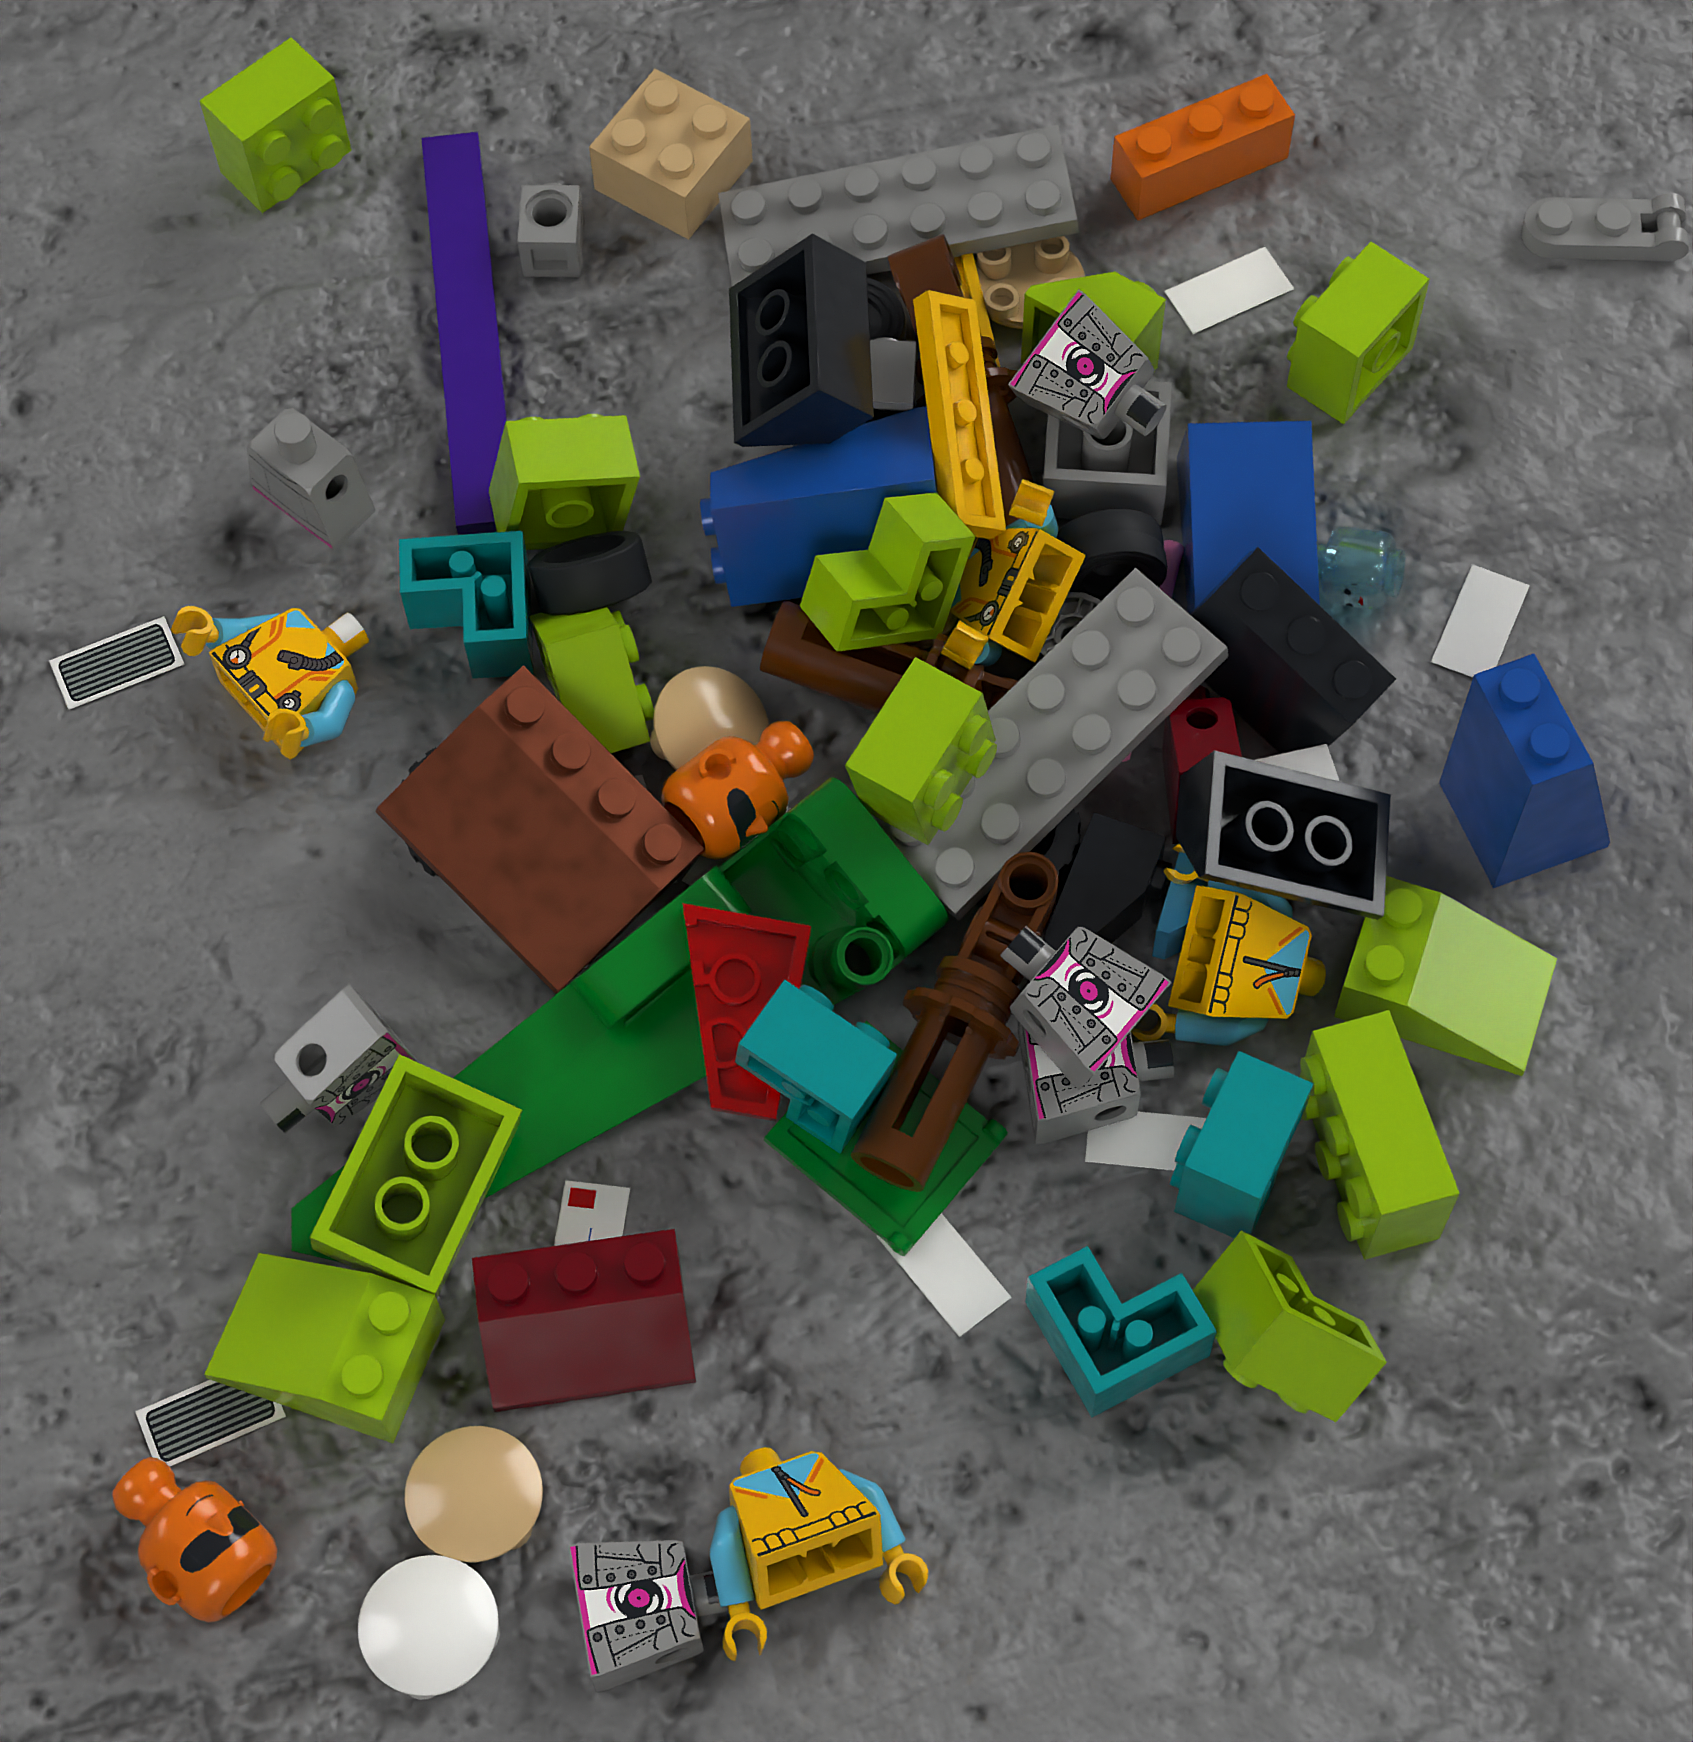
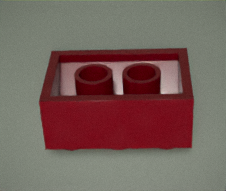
M675 1229L472 1258L478 1323L494 1412L696 1383Z

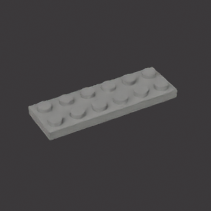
M1059 125L718 193L732 286L812 233L866 262V275L891 270L888 255L942 234L945 235L953 256L959 257L962 254H975L1079 233Z
M1135 568L988 710L996 738L994 743L997 744L995 757L982 777L976 778L973 776L960 795L963 798L961 810L947 831L938 830L930 844L926 845L879 818L876 821L935 893L944 908L959 921L992 889L1005 862L1016 854L1030 852L1228 658V647Z

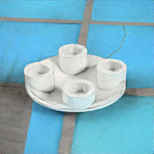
M439 1555L410 1558L387 1570L367 1593L358 1620L360 1648L366 1663L373 1673L389 1687L420 1700L431 1699L436 1695L448 1693L470 1681L484 1667L500 1637L497 1605L485 1580L465 1563Z

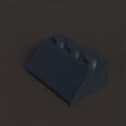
M812 233L729 288L734 443L742 447L832 443L874 417L866 262Z
M1259 547L1250 551L1190 614L1228 647V658L1203 682L1219 697L1230 700L1232 709L1279 754L1327 744L1329 747L1396 680L1384 666Z
M1215 750L1180 775L1175 836L1199 878L1378 920L1384 917L1391 794Z

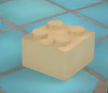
M654 69L589 146L594 188L598 192L689 240L718 205V193L729 191L752 163L750 118Z

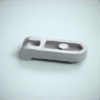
M1664 193L1653 199L1543 198L1532 203L1527 209L1521 229L1523 244L1529 251L1540 257L1550 259L1675 261L1683 258L1689 252L1688 233L1685 229L1681 228V223L1686 219L1685 199L1676 193ZM1642 228H1657L1658 231L1655 233H1644Z

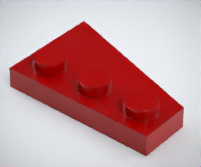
M682 903L711 1110L776 1122L781 1093L736 1064L735 1059L739 1042L784 979L798 989L802 985L811 936V926Z

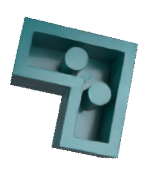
M523 531L399 539L400 595L409 629L463 626L464 647L472 679L512 676L523 665L534 675L532 625L529 618L532 615L531 584Z
M784 979L739 1042L735 1063L789 1098L790 1103L786 1118L841 1154L879 1099L889 1079L897 1054L888 1049L890 1047L889 1041L875 1028L862 1022H857L854 1026L834 1013L832 1002L818 990L807 985H801L798 989Z
M1238 1051L1229 1072L1217 1068L1202 1100V1105L1211 1108L1202 1129L1194 1125L1188 1127L1174 1162H1177L1169 1184L1179 1189L1174 1212L1232 1238H1235L1240 1231L1252 1236L1273 1190L1280 1164L1306 1110L1314 1083L1241 1051Z
M1086 1246L1028 1276L1025 1303L1091 1418L1209 1357L1211 1354L1217 1330L1182 1273L1121 1303L1091 1250Z

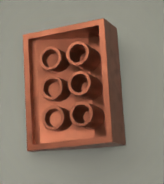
M524 665L486 698L375 811L555 994L559 993L684 874L705 849Z

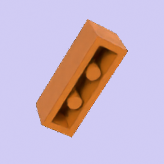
M1264 74L1114 136L1110 179L1136 220H1141L1287 159L1295 114L1269 75Z

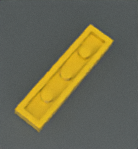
M927 290L914 298L913 304L938 495L976 537L992 539L1005 532L1006 525L976 300Z

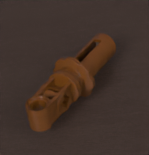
M944 234L887 256L895 283L904 304L907 306L917 339L914 298L927 290L964 297L961 289L962 280ZM980 336L1005 525L1007 527V525L1019 519L1009 515L1022 479L1032 483L1034 481L1007 405L1017 397L1008 384L1018 370L997 367L995 360L998 352L994 341L989 337ZM919 358L916 362V376L918 382L924 385L921 358ZM925 394L916 401L917 405L915 408L927 406Z
M786 600L782 603L776 615L760 663V671L875 713L880 712L915 657L982 692L987 710L991 709L1018 682L1014 679L1001 678L984 672V665L974 664L972 669L968 670L944 656L940 652L948 640V636L941 633L937 635L930 652H927V649L922 650L905 643L837 652L801 609L800 605Z
M1022 852L1012 856L1005 862L984 905L975 914L963 939L958 956H945L942 958L936 970L938 979L933 989L916 987L914 990H908L902 1001L903 1006L911 1012L917 1024L851 1153L852 1159L860 1167L889 1184L913 1192L923 1191L988 1058L1005 1060L1008 1056L1015 1057L1020 1047L1019 1041L1006 1026V1023L1009 1021L1010 1016L1013 1015L1010 1010L1011 1004L1022 992L1018 986L1024 976L1005 961L1001 954L1025 926L1041 938L1053 914L1058 889V873L1053 863L1045 856L1034 852ZM1030 881L1039 885L1043 889L1044 894L1035 900H1023L1014 895L1011 888L1019 882ZM946 1040L958 1047L913 1137H910L900 1132V1129Z

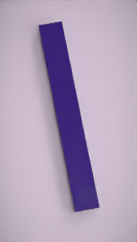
M478 132L421 138L456 529L458 535L494 533L497 530L489 487L505 422L507 421V410Z

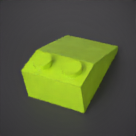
M1386 876L1384 917L1378 920L1365 917L1334 1017L1350 1021L1389 1010L1399 1037L1523 1076L1557 958L1441 892Z
M258 1253L204 1375L209 1380L393 1444L443 1327L445 1318L436 1296L420 1289L373 1273Z

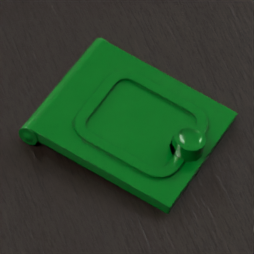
M865 1021V1024H868L871 1027L875 1028L868 1021ZM887 1038L890 1043L888 1049L897 1054L891 1070L892 1073L903 1050ZM930 1072L900 1129V1132L910 1137H913L940 1083V1080ZM966 1102L923 1191L913 1192L877 1178L860 1167L851 1157V1153L875 1105L841 1154L786 1118V1112L767 1133L763 1141L883 1239L895 1253L903 1257L906 1256L1008 1135L1007 1130L1002 1124L993 1119L987 1120Z

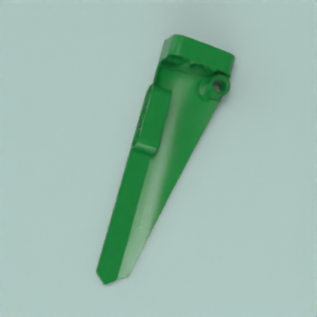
M835 777L827 779L770 825L766 833L759 834L720 867H713L453 1077V1079L522 1109L519 1127L485 1198L706 1076L682 903L810 925L811 936L802 985L818 990L833 1005L884 979L889 971L948 923V913L941 901L856 795L843 782ZM853 944L866 951L870 959V968L866 976L854 974L848 968L844 955L848 945ZM344 1166L291 1208V1252L339 1262L313 1250L310 1236Z

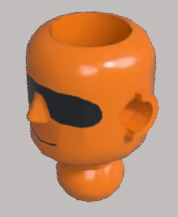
M777 721L770 724L763 730L756 745L735 736L723 737L706 747L665 780L661 789V805L705 848L700 856L713 860L724 859L737 852L757 835L766 833L768 827L786 813L789 796L783 780L786 778H796L809 770L814 759L812 746L802 731L789 721Z
M148 1457L134 1465L120 1479L113 1490L112 1498L117 1511L130 1520H139L146 1527L139 1539L138 1558L141 1566L147 1573L148 1585L152 1592L163 1603L167 1605H175L177 1603L185 1612L198 1620L215 1622L230 1615L258 1590L276 1564L278 1549L275 1539L270 1532L244 1508L245 1505L241 1500L238 1502L227 1490L214 1481L195 1482L181 1490L176 1485L175 1473L172 1468L158 1458Z

